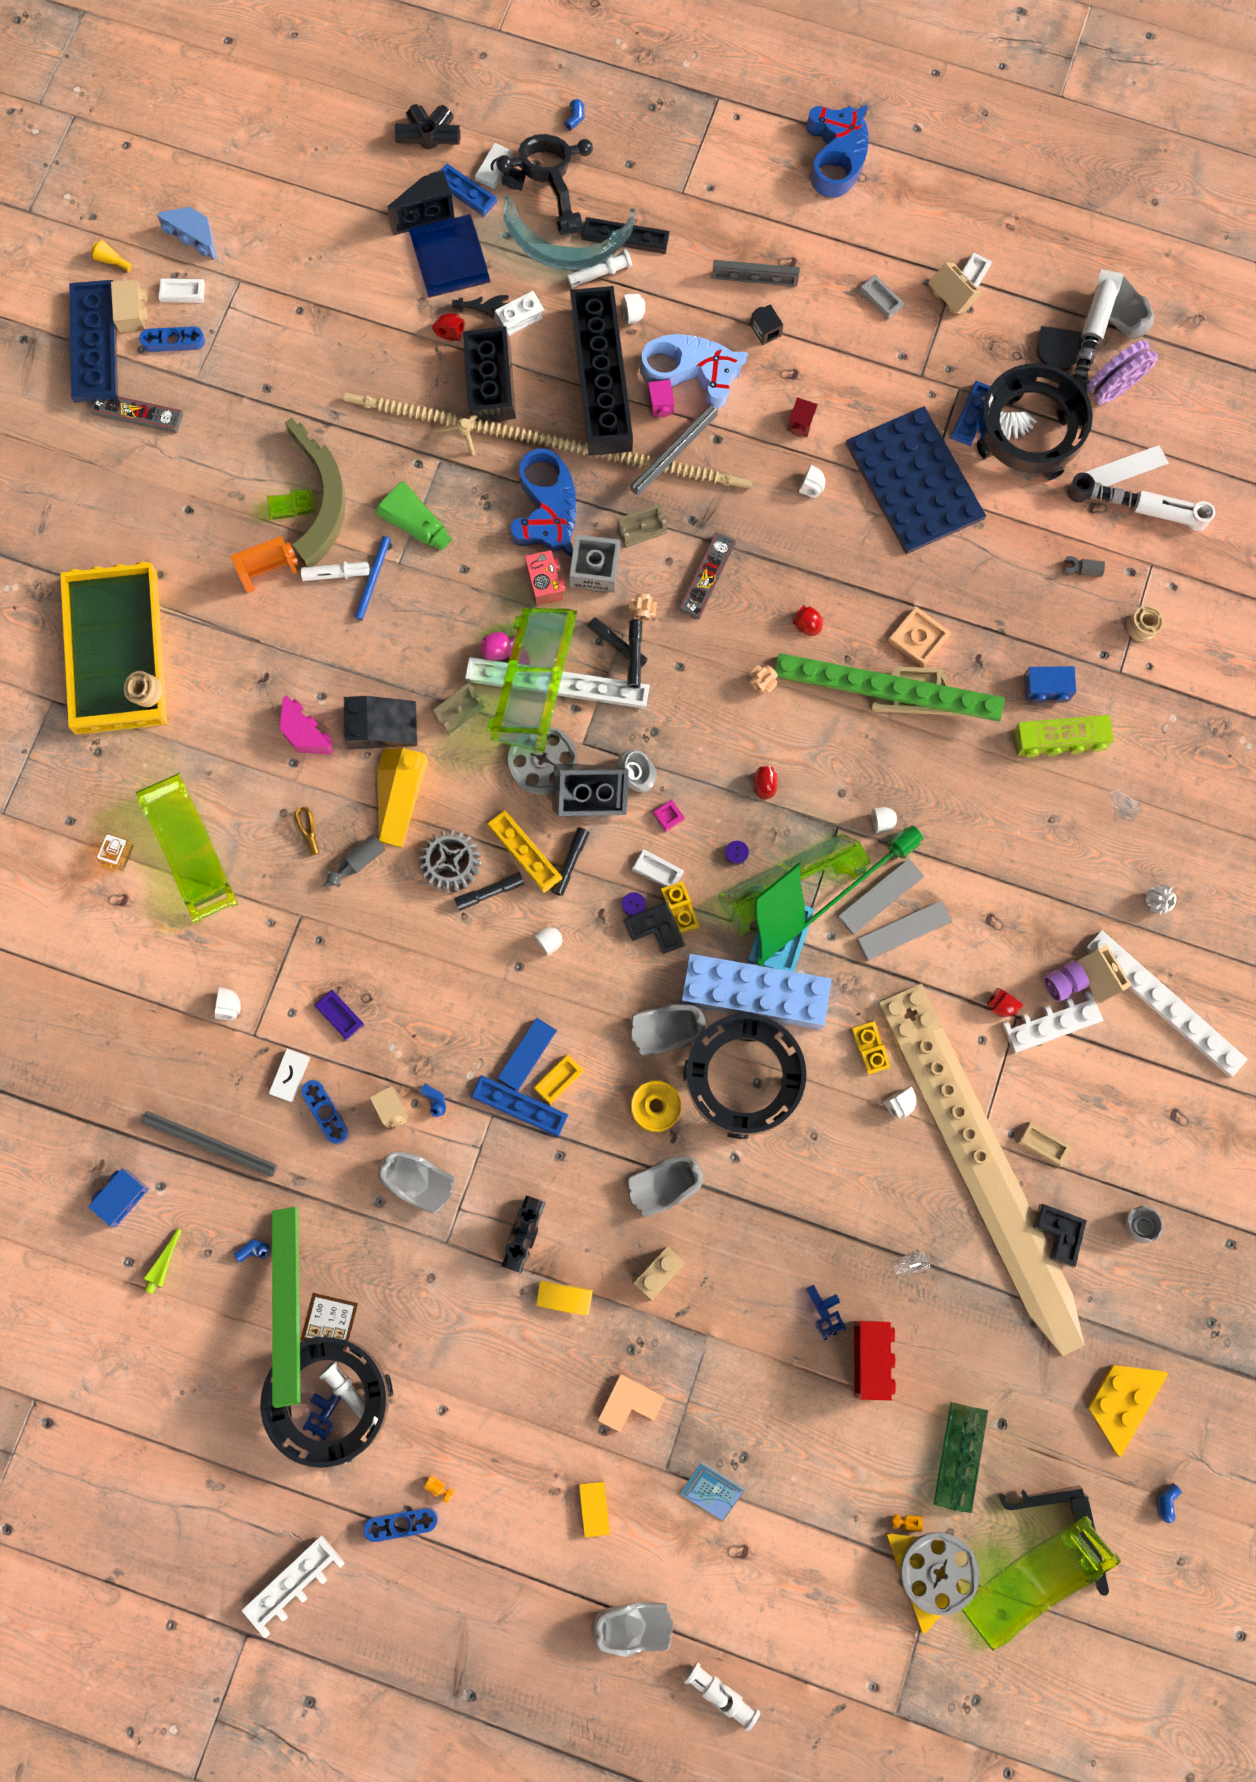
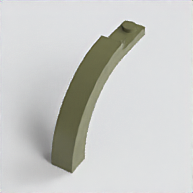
M290 418L285 422L288 433L318 469L323 480V501L319 514L310 529L292 544L295 554L306 567H312L327 554L339 535L345 515V491L337 463L327 446L324 445L320 448L314 439L310 440L307 437L308 432L301 423L297 424L293 418Z

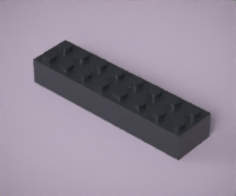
M614 286L571 289L570 305L588 456L633 452V433Z

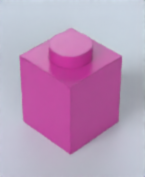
M670 379L649 382L648 397L652 417H667L670 414H674L675 403Z

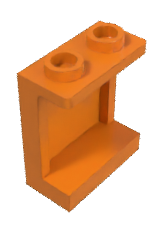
M282 536L230 555L247 593L255 591L251 580L253 577L287 564L290 566L293 574L297 573L295 565H298L296 556L290 542L285 543Z

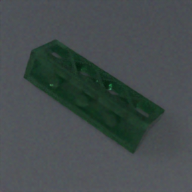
M950 1402L933 1505L954 1511L972 1513L988 1410ZM975 1413H978L977 1425L974 1426ZM973 1441V1450L970 1452V1444ZM969 1466V1475L966 1478V1469ZM963 1493H965L964 1506L961 1505Z

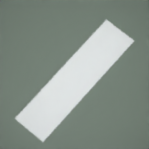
M1160 445L1084 473L1090 474L1095 482L1102 483V486L1107 487L1169 463Z

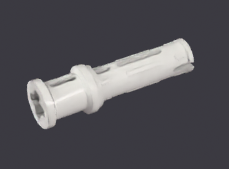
M625 248L619 254L611 257L609 255L605 256L604 260L597 264L568 274L567 280L571 289L606 274L615 275L616 271L623 268H632L630 255Z
M333 1361L318 1376L320 1379L324 1378L332 1387V1393L337 1396L340 1395L361 1419L366 1401L353 1387L350 1376L346 1377L338 1368L337 1361ZM374 1417V1420L370 1428L368 1429L369 1431L373 1424L376 1425L378 1418Z

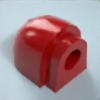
M447 313L437 318L432 325V329L440 338L459 341L464 331L465 321L458 314Z
M803 605L796 614L793 624L804 634L815 636L823 629V618L813 607Z
M759 767L753 778L755 794L761 799H771L777 792V773L774 772V767Z
M996 988L987 1002L990 1011L1000 1017L1013 1016L1023 1007L1019 1000L1000 988Z

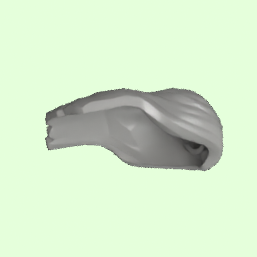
M1123 277L1109 322L1115 325L1124 336L1136 339L1142 337L1150 330L1154 322V312L1148 299L1140 295L1126 277Z
M671 1004L645 1010L632 1016L631 1038L632 1041L636 1042V1047L640 1048L638 1052L641 1056L680 1049L695 1043L697 1038L706 1029L705 1017L698 1007L689 1004Z
M404 1151L389 1153L383 1158L378 1169V1177L389 1191L426 1212L437 1213L442 1208V1205H445L451 1198L450 1190L453 1189L452 1183L455 1182V1176L441 1170L418 1155Z
M689 1156L663 1159L653 1167L628 1177L627 1182L628 1189H630L631 1203L637 1206L636 1209L638 1211H641L642 1217L654 1215L679 1204L686 1198L694 1195L702 1186L703 1172L699 1163Z
M638 1602L601 1610L593 1620V1641L599 1650L607 1654L623 1657L644 1651H667L671 1643L670 1635L673 1632V1619L670 1618V1612L667 1611L669 1607L667 1603Z

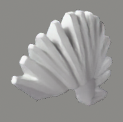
M994 399L991 402L990 408H988V416L995 401ZM1001 411L1000 413L1001 429L1008 440H1010L1011 431L1014 438L1017 439L1018 432L1024 436L1025 432L1029 433V430L1033 429L1031 423H1037L1026 411L1019 413Z

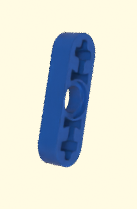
M195 326L150 328L143 330L139 336L143 348L148 352L198 350L205 344L202 330ZM171 335L178 336V340L175 343H168L167 338ZM197 335L195 341H191V339H193V336ZM153 337L154 339L151 341V343H148L147 341H149L150 338Z
M316 1080L307 1081L302 1087V1096L328 1141L333 1144L344 1143L349 1136V1131L327 1091L320 1082ZM309 1087H319L317 1091L318 1097L321 1100L325 1097L326 1100L317 1103L312 1095L308 1096L310 1092ZM325 1105L330 1106L332 1109L331 1116L327 1119H321L318 1113L319 1109ZM336 1117L338 1121L333 1122L338 1129H343L340 1133V1139L331 1137L334 1131L330 1125L326 1128L324 1124L334 1121Z
M424 1507L375 1516L366 1522L364 1535L371 1542H379L427 1533L436 1527L438 1514L433 1508ZM424 1513H427L428 1517H433L429 1527H425V1523H417L415 1525L417 1530H412V1514H415L414 1520L421 1519ZM398 1517H404L408 1521V1528L404 1532H399L394 1527V1521ZM385 1519H390L389 1529L392 1534H387L388 1529L381 1530L378 1536H375L374 1532L369 1531V1528L374 1524L373 1522H377L378 1526H384L387 1524Z

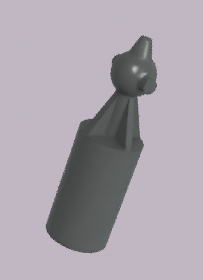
M371 834L343 857L337 872L329 870L326 873L328 876L324 883L325 888L341 886V877L358 873L386 850L374 834Z

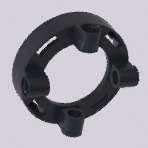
M1030 363L1005 371L990 386L980 409L979 428L981 437L977 440V450L983 459L994 456L1006 466L1021 472L1043 473L1047 481L1056 479L1064 473L1066 464L1079 453L1090 433L1093 411L1087 392L1073 376L1055 366ZM1037 377L1048 379L1059 384V386L1056 388L1053 385L1036 380ZM1024 393H1039L1048 396L1058 404L1056 409L1057 418L1062 425H1067L1066 435L1060 444L1048 451L1028 452L1019 449L1005 437L1001 429L1000 413L1003 406L1015 404L1023 397ZM994 399L995 401L988 416V408H990L991 402ZM1079 428L1081 429L1078 439L1081 440L1077 443L1076 446H1074L1072 444L1076 438Z
M736 1014L714 1022L697 1038L690 1051L688 1060H685L683 1081L686 1082L687 1091L694 1107L708 1123L719 1130L727 1132V1137L748 1139L750 1135L762 1134L776 1128L793 1113L803 1096L807 1072L805 1059L799 1044L782 1025L761 1015ZM718 1026H721L725 1032L716 1036L705 1046L702 1042L706 1036L708 1039L719 1031ZM781 1033L783 1035L781 1037L782 1041L788 1048L793 1047L795 1052L789 1056L783 1045L774 1036ZM733 1040L758 1041L767 1046L777 1057L782 1070L781 1088L774 1101L764 1109L752 1113L735 1112L723 1106L714 1097L708 1083V1067L713 1055L726 1043ZM700 1095H701L703 1101H699L698 1097H699ZM783 1106L787 1108V1112L782 1111L773 1118L774 1122L768 1124L765 1121L774 1116ZM710 1110L716 1114L714 1117L709 1113Z
M328 1334L306 1339V1341L300 1343V1372L315 1362L331 1360L347 1365L359 1376L365 1390V1409L361 1420L348 1435L334 1441H317L301 1433L292 1421L291 1405L279 1408L272 1406V1367L264 1381L260 1399L263 1426L274 1446L292 1461L317 1468L332 1467L352 1462L353 1458L364 1452L381 1432L388 1413L389 1397H393L390 1375L384 1374L381 1366L369 1351L353 1341L339 1337H329ZM348 1347L350 1352L357 1355L360 1359L363 1357L367 1362L364 1364L360 1359L344 1351V1349ZM374 1417L378 1418L376 1425L373 1424L370 1431L365 1436L367 1440L365 1442L361 1440V1438L366 1434V1432L370 1428L374 1420ZM289 1438L298 1447L309 1451L306 1458L299 1457L301 1452L290 1444L285 1447L284 1443Z

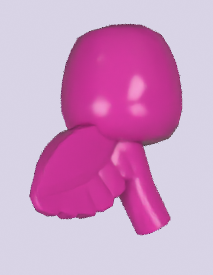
M498 631L490 633L481 639L480 651L484 658L491 661H503L509 658L514 664L531 666L528 651L520 645L526 638L524 632L520 631L513 638L509 639L505 633Z

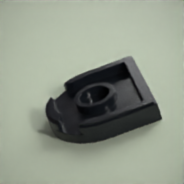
M1041 326L1037 345L1038 358L1044 364L1067 371L1075 365L1078 352L1081 349V343L1083 342L1081 338L1082 332Z

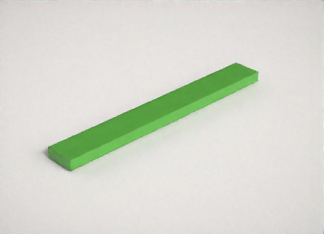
M295 1206L272 1211V1406L275 1408L300 1404L298 1208Z

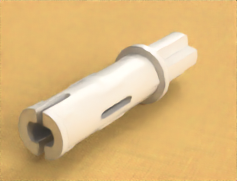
M344 561L341 564L302 567L301 577L302 581L342 577L349 579V577L368 575L370 568L368 562L347 563Z

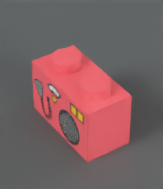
M552 550L525 556L536 606L563 600L562 592L566 591L563 578L558 577L557 571H560L558 557L553 558Z

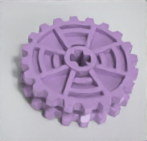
M1140 340L1135 345L1132 344L1126 350L1121 351L1119 355L1113 357L1089 381L1087 391L1090 394H1097L1095 401L1098 405L1107 404L1119 395L1124 394L1126 390L1133 387L1136 382H1139L1154 367L1159 355L1155 351H1149L1150 344L1147 340Z

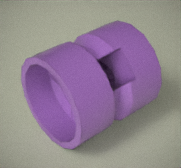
M1075 960L1061 966L1060 971L1055 969L1043 976L1048 992L1059 1003L1069 998L1072 991L1078 993L1089 986V980L1084 969Z

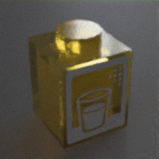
M106 833L95 859L102 864L101 868L115 872L117 869L124 872L134 845L127 839Z

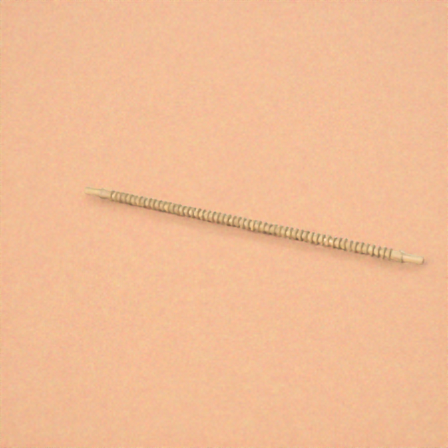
M347 392L344 394V401L364 405L368 409L378 408V411L383 409L385 413L388 411L391 414L396 412L397 415L402 413L403 417L409 415V418L415 416V419L420 417L422 421L425 419L428 422L433 420L434 423L439 421L440 425L446 423V426L449 424L454 425L464 418L463 415L457 417V414H454L452 416L450 412L448 414H445L444 411L439 413L438 410L433 412L432 408L426 410V407L420 409V406L415 408L413 404L410 406L407 403L402 405L401 402L396 404L395 400L389 402V399L383 401V398L376 399L370 395L365 397ZM475 419L471 423V431L476 429L478 433L480 431H483V434L489 432V435L494 433L496 437L502 435V438L508 436V439L513 437L515 441L517 439H520L521 442L526 440L527 443L532 441L533 445L539 443V446L545 444L546 448L550 445L552 449L557 447L558 450L563 448L565 452L569 449L570 453L576 451V454L582 452L583 456L586 453L588 454L587 442L582 444L580 440L576 443L575 439L569 441V438L563 440L562 436L557 438L556 435L550 437V434H547L545 436L543 432L541 434H538L537 431L532 433L531 430L526 432L525 428L519 430V427L513 429V426L508 428L506 424L504 426H501L500 423L495 425L494 422L489 424L487 420L482 422V419L478 421ZM631 452L595 455V458L600 456L602 460L604 458H607L608 461L614 459V462L619 460L621 464L623 462H626V465L632 463V466L638 464L639 468L645 466V469L656 460V457L651 459L649 455L644 457L643 454L638 456L637 453L632 455ZM672 461L664 470V473L669 471L670 474H673L675 472L677 476L679 474H682V477L688 475L691 478L693 476L695 480L701 478V481L707 479L708 483L710 481H714V484L720 482L725 486L734 485L752 489L753 480L735 477L731 473L721 474L718 470L712 472V469L707 471L705 467L701 470L700 466L694 468V465L688 467L687 463L681 465V462L675 464V461Z

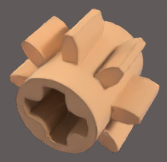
M637 594L635 599H630L629 614H633V619L643 622L649 621L650 616L655 617L657 602H652L650 595Z
M757 665L751 671L750 677L752 679L750 684L758 692L762 693L766 689L770 693L777 686L776 683L778 681L776 678L778 675L769 665H765L763 668Z

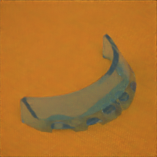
M505 196L503 218L512 238L528 256L543 265L555 269L579 270L605 261L623 246L633 231L636 211L635 208H630L629 220L621 229L614 231L610 238L598 244L581 248L558 246L536 235L524 223L510 196Z

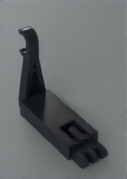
M1080 1485L1027 1495L1026 1491L1022 1489L1020 1492L1023 1496L1022 1501L1012 1504L1006 1502V1495L1001 1492L1000 1501L1007 1510L1070 1502L1086 1575L1089 1579H1094L1096 1589L1102 1596L1108 1595L1109 1587L1089 1498L1083 1492V1488Z

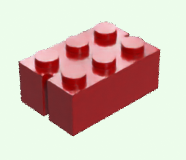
M854 1321V1398L860 1400L892 1401V1395L896 1393L895 1379L891 1378V1369H895L896 1364L895 1353H891V1342H895V1328L891 1327V1322Z

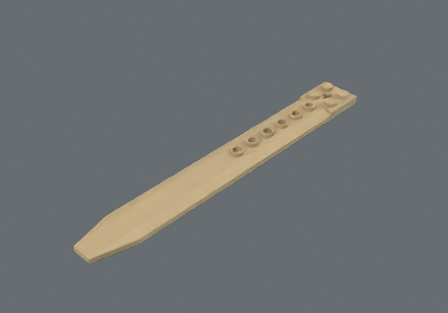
M919 984L879 1002V1008L1028 1316L1061 1356L1085 1346L1073 1293L1058 1263L1050 1260L1052 1251L1043 1232L1033 1228L1035 1216L942 1028L943 1026L923 985ZM906 1009L915 1011V1021L904 1017L907 1013Z

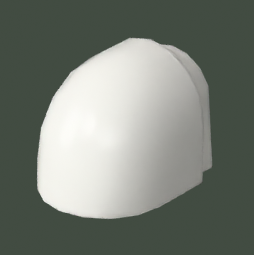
M627 294L623 296L621 310L625 325L639 322L645 314L644 299L641 298L640 294Z
M810 464L801 483L799 493L812 498L818 497L823 493L826 480L820 469Z
M887 807L872 809L871 818L874 833L888 832L895 827L897 816L892 809Z
M546 927L534 935L537 943L548 956L555 952L562 944L561 933L553 927Z
M219 987L215 1019L236 1020L241 1010L240 999L232 990Z
M908 1086L888 1097L883 1103L895 1119H904L914 1111L916 1095L912 1086Z

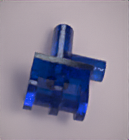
M815 1285L808 1287L806 1291L821 1317L820 1320L816 1321V1328L823 1340H827V1337L831 1334L833 1336L837 1335V1331L841 1329L843 1331L847 1330L839 1311L832 1314L828 1311L829 1308L841 1303L837 1294L822 1300ZM837 1320L838 1323L833 1325L832 1322ZM828 1325V1328L823 1330L822 1327Z
M314 1393L310 1402L323 1410L320 1415L311 1411L302 1430H309L312 1432V1436L318 1435L321 1437V1441H325L334 1428V1424L328 1420L339 1403L341 1396L332 1393L329 1400ZM313 1419L318 1421L317 1425L311 1423ZM322 1425L328 1427L326 1431L321 1429Z

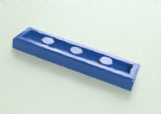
M482 1075L471 1095V1098L556 1137H559L569 1116L562 1111Z

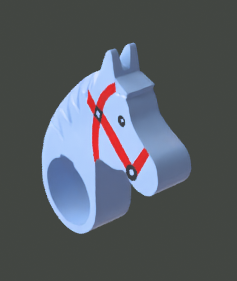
M682 334L666 335L651 340L645 345L641 356L640 373L647 383L670 379L671 387L697 378L702 388L707 391L705 397L707 405L721 408L726 404L729 385L736 377H739L741 366L746 363L748 353L732 352L716 342L701 337ZM656 354H665L676 359L678 367L671 372H658L650 367L647 359Z

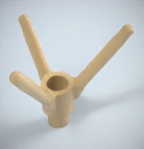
M472 415L468 419L463 418L457 424L434 428L432 432L439 433L458 430L460 434L465 435L470 454L474 455V447L470 436L471 423L479 416Z

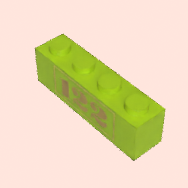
M1110 715L1019 722L1014 728L1017 755H1025L1027 758L1036 757L1042 753L1055 756L1066 751H1070L1071 754H1078L1093 749L1094 752H1101L1107 750L1114 742Z

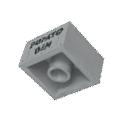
M576 534L570 570V587L615 593L621 540Z

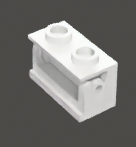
M531 291L496 309L494 321L498 327L506 326L510 336L541 320L544 309L534 291Z

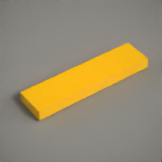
M506 810L487 823L488 828L543 893L562 880V876Z

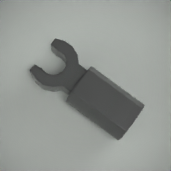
M1067 556L1064 560V563H1069L1073 566V568H1065L1064 574L1073 575L1076 572L1079 575L1102 577L1105 571V561L1078 560L1074 556Z

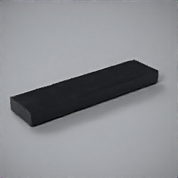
M586 217L582 240L666 254L670 231Z

